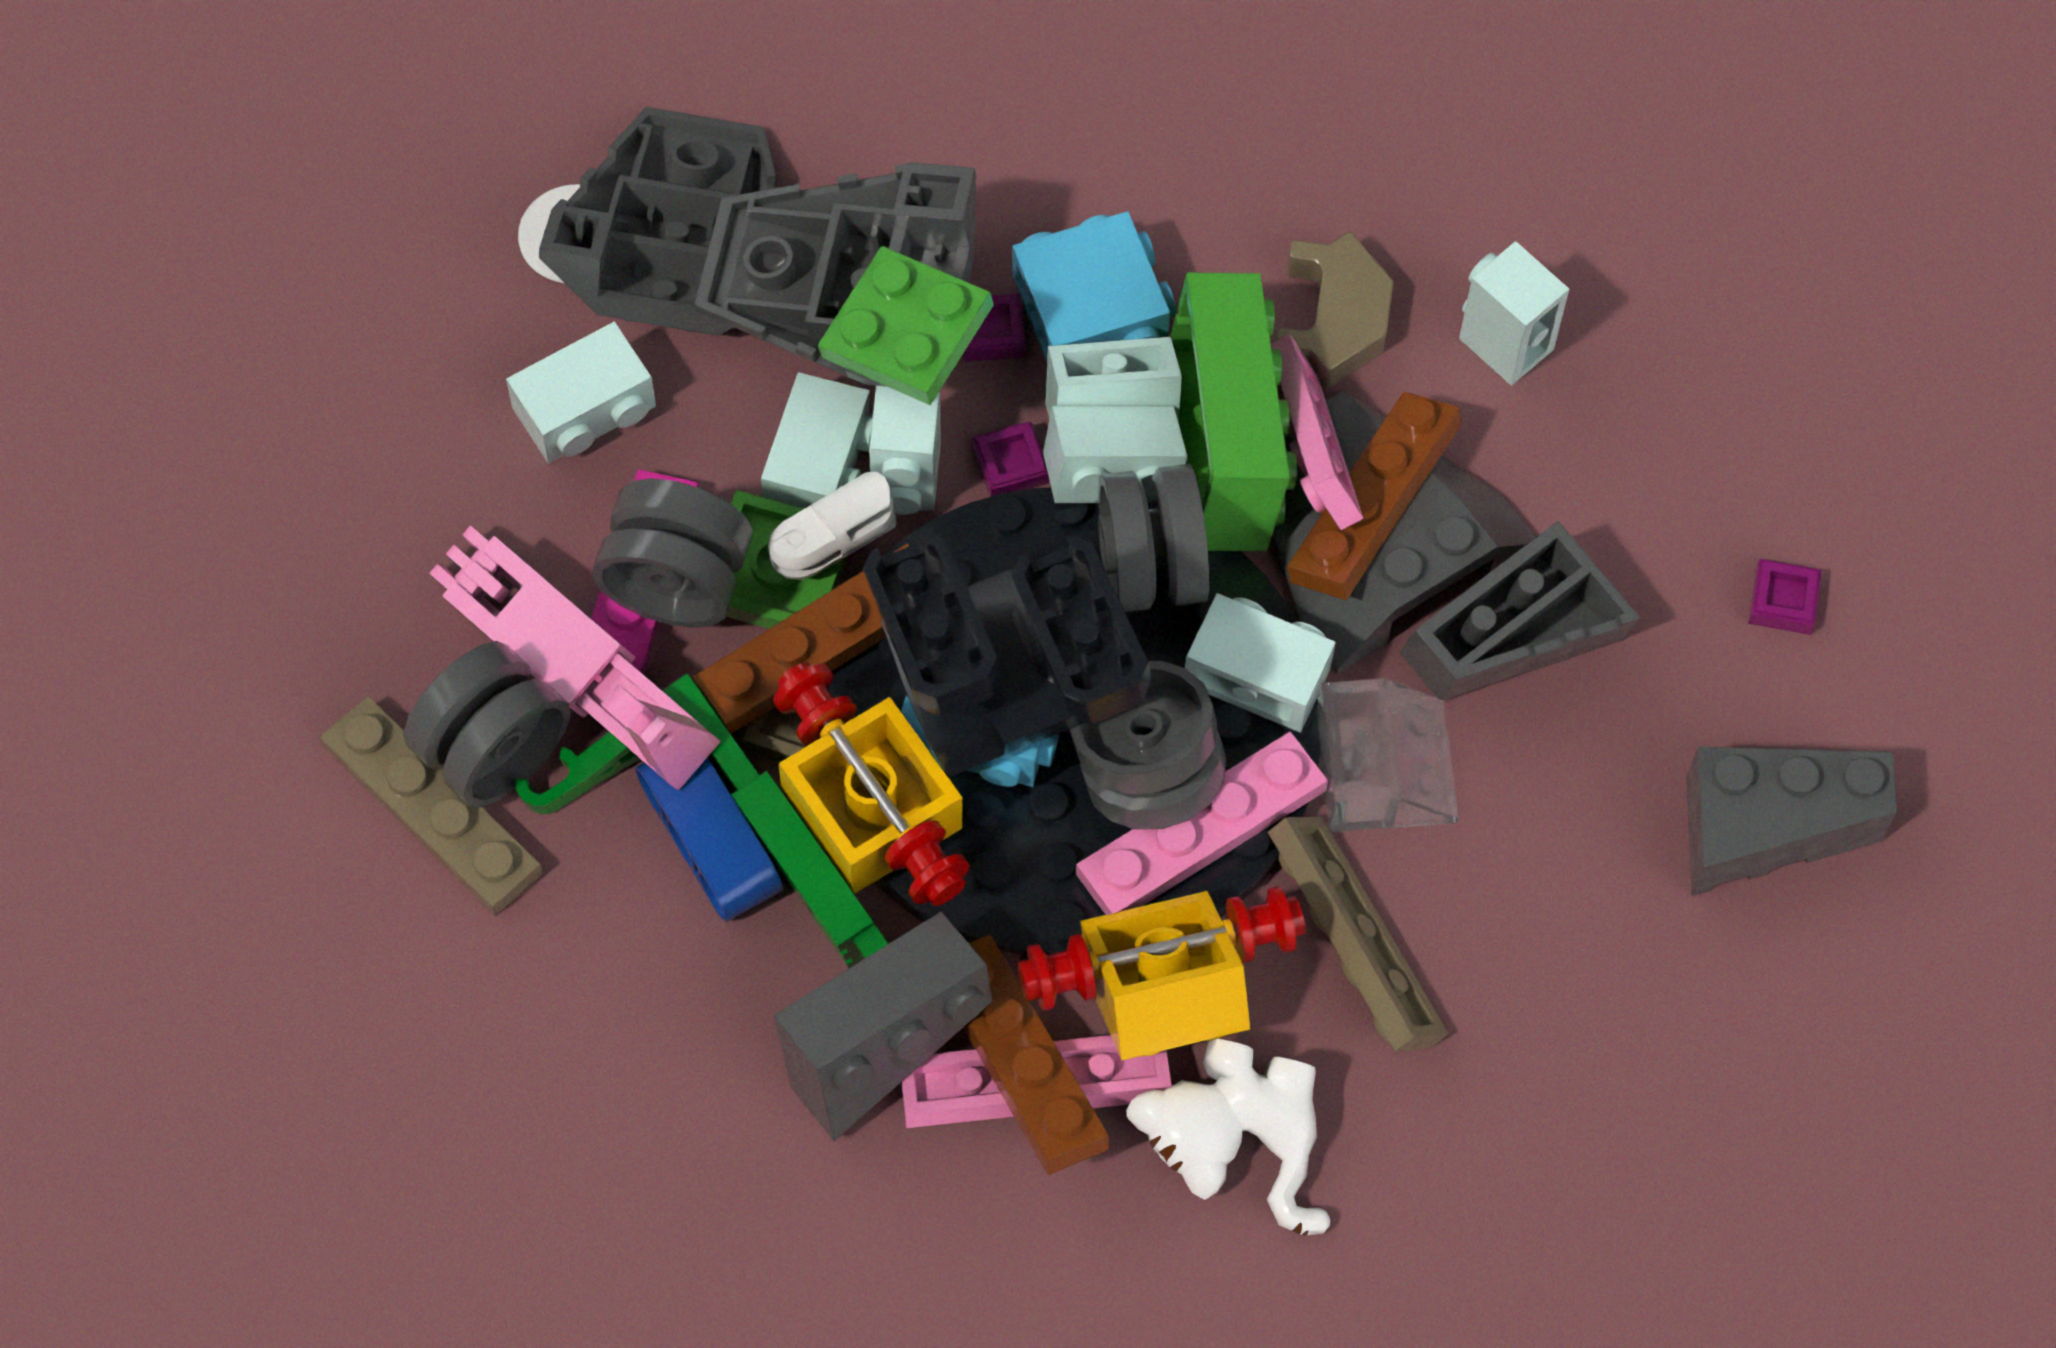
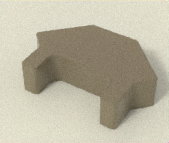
M1347 232L1328 245L1298 240L1292 241L1287 275L1292 278L1311 280L1318 285L1320 295L1315 324L1308 330L1279 328L1276 341L1291 334L1317 374L1319 382L1323 387L1330 388L1383 353L1394 281L1352 232Z

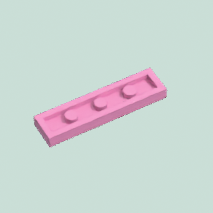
M1288 334L1271 343V349H1279L1281 352L1282 376L1277 392L1279 399L1287 400L1289 406L1288 431L1294 441L1289 443V446L1296 455L1297 464L1306 476L1300 479V482L1309 502L1317 513L1327 509L1340 530H1343L1364 518L1318 376L1291 334Z
M1288 732L1225 771L1224 783L1212 803L1193 818L1164 829H1132L1077 863L1076 875L1105 915L1141 907L1324 793L1327 789L1328 780L1294 735Z
M1111 1035L1054 1041L1092 1108L1129 1105L1131 1100L1141 1093L1153 1089L1164 1091L1172 1086L1166 1050L1151 1056H1139L1121 1061ZM976 1049L932 1054L901 1082L906 1128L1014 1117Z

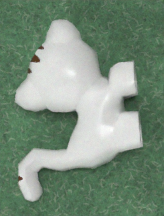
M1217 1038L1208 1042L1202 1062L1207 1075L1217 1080L1215 1084L1207 1085L1182 1080L1164 1091L1153 1089L1141 1093L1131 1100L1126 1109L1128 1120L1139 1131L1148 1134L1152 1148L1172 1170L1183 1176L1193 1194L1205 1200L1219 1191L1226 1180L1227 1164L1235 1158L1242 1143V1131H1248L1256 1135L1271 1152L1282 1160L1279 1175L1267 1198L1279 1226L1300 1235L1324 1234L1329 1228L1330 1217L1324 1209L1299 1207L1294 1198L1306 1179L1309 1155L1317 1139L1316 1116L1312 1101L1316 1076L1315 1067L1292 1059L1273 1057L1267 1064L1264 1074H1258L1252 1068L1253 1049L1251 1047Z

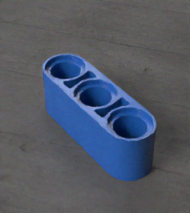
M708 757L679 791L667 783L645 762L635 767L637 778L652 807L712 906L724 922L737 917L783 891L781 880L773 863Z

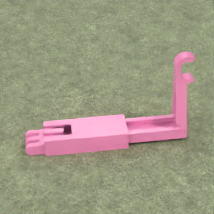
M470 525L462 535L471 546L478 549L470 558L456 545H453L446 553L448 557L461 567V570L454 576L446 567L437 563L429 572L447 588V591L442 596L493 641H499L508 645L530 666L531 674L536 679L547 682L569 703V707L583 718L589 713L667 783L679 791L721 741L635 668L631 663L636 657L529 564L495 536L489 541ZM504 576L519 591L504 609L499 611L485 597L489 594L500 604L511 592L499 582Z

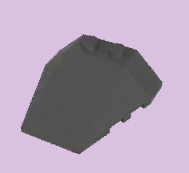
M645 107L609 146L608 157L597 169L590 167L580 178V188L569 200L560 199L551 209L539 247V259L597 315L716 336L734 328L696 311L694 303L721 199L776 188V173L764 127Z
M913 162L895 166L896 173L858 179L857 173L837 176L838 184L801 190L799 184L722 198L694 303L696 311L863 384L885 386L823 359L818 343L881 246L969 282L974 260L977 176L975 168Z
M1343 390L1326 400L1348 471L1350 472L1385 420V417ZM1288 431L1287 437L1284 438L1286 451H1291L1289 443L1294 441ZM1442 455L1347 601L1290 583L1287 565L1323 513V511L1317 513L1309 502L1300 482V479L1306 476L1298 464L1295 488L1285 492L1286 509L1284 523L1282 526H1275L1272 534L1277 549V560L1282 575L1286 576L1295 603L1294 611L1298 622L1316 627L1326 638L1336 642L1331 668L1336 674H1339L1387 644L1392 621L1478 568L1485 575L1489 574L1536 538L1502 495Z

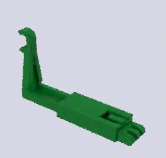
M688 673L663 689L664 693L721 741L710 753V756L734 789L735 793L732 794V797L758 840L847 967L851 968L888 945L868 913L767 771L761 775L757 773ZM608 732L578 756L571 750L561 747L559 759L564 767L569 769V773L564 780L548 791L536 794L533 792L529 781L521 778H515V787L518 795L531 811L538 814H551L593 786L637 762L640 758L612 733Z

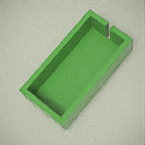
M1187 272L1178 304L1179 314L1175 315L1170 337L1182 375L1178 423L1187 452L1186 464H1191L1199 487L1208 551H1267L1275 526H1282L1284 523L1286 509L1285 492L1295 488L1297 479L1296 455L1293 451H1286L1284 441L1289 430V406L1287 400L1278 399L1277 392L1282 376L1281 352L1279 349H1271L1269 337L1272 336L1274 330V303L1272 299H1264L1260 273Z

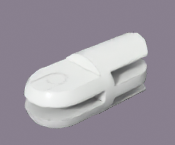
M877 471L866 472L780 523L771 532L768 542L769 558L775 571L787 579L804 580L810 578L895 528L897 520L894 513L890 486L885 476Z

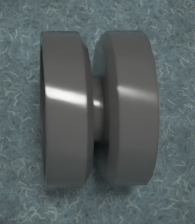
M1191 464L1159 467L1155 471L1150 485V509L1143 483L1134 471L1101 474L1098 485L1100 552L1103 567L1124 612L1143 611L1151 608L1156 598V569H1158L1165 598L1173 607L1206 603L1209 595L1207 538L1199 487Z
M649 478L631 481L621 488L610 518V530L612 533L603 538L593 566L592 579L601 592L623 608L642 617L668 625L698 628L714 626L725 619L735 591L736 578L734 573L742 569L752 539L753 528L745 515L728 501L704 489L678 481Z
M494 641L481 644L460 656L436 677L422 693L410 712L403 737L406 746L427 767L436 770L443 769L442 774L445 784L466 805L480 808L494 804L515 791V778L529 779L553 753L565 734L571 717L569 703L547 682L539 679L531 680L530 666L508 645Z
M1148 661L1151 681L1142 703L1105 720L1092 724L1086 722L1070 729L1093 806L1111 822L1132 829H1164L1188 821L1212 803L1224 783L1226 757L1217 731L1218 724L1213 704L1205 684L1188 669L1164 661Z

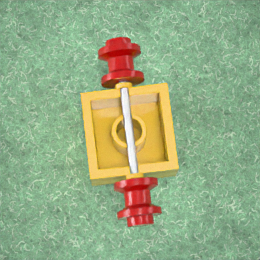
M803 662L793 666L778 680L777 686L779 689L774 696L773 702L781 713L796 712L802 722L797 728L796 735L806 747L779 763L781 792L853 894L893 870L907 868L915 879L908 890V894L916 904L931 902L933 906H939L954 898L966 885L963 877L968 872L970 865L962 854L947 856L940 843L962 829V796L891 697L853 718L856 714L857 706L848 696L834 698L828 690L834 679V674L826 664L811 665L809 662Z
M1277 886L1268 889L1265 903L1247 907L1239 896L1227 898V919L1221 920L1208 891L1080 921L1082 935L1075 934L1069 936L1066 951L1047 955L1039 944L1027 946L1028 960L1018 962V973L1022 990L1027 1001L1038 999L1042 1011L1054 1009L1057 994L1076 990L1085 1001L1095 999L1121 1061L1139 1056H1151L1164 1050L1201 1041L1220 1039L1225 1035L1250 1030L1244 966L1242 963L1254 961L1257 946L1275 942L1283 953L1295 951L1296 937L1305 935V923L1301 906L1296 896L1286 898L1283 889Z

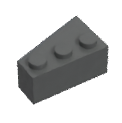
M1557 521L1415 629L1400 651V654L1439 701H1443L1620 642L1639 621L1640 616L1563 525Z
M1698 747L1686 777L1691 896L1709 892L1715 885L1746 876L1750 880L1768 875L1770 869L1805 860L1806 863L1882 842L1897 813L1893 752Z
M939 912L773 1016L790 1086L832 1140L835 1141L967 1023L974 1019L993 1000L986 963L942 912Z

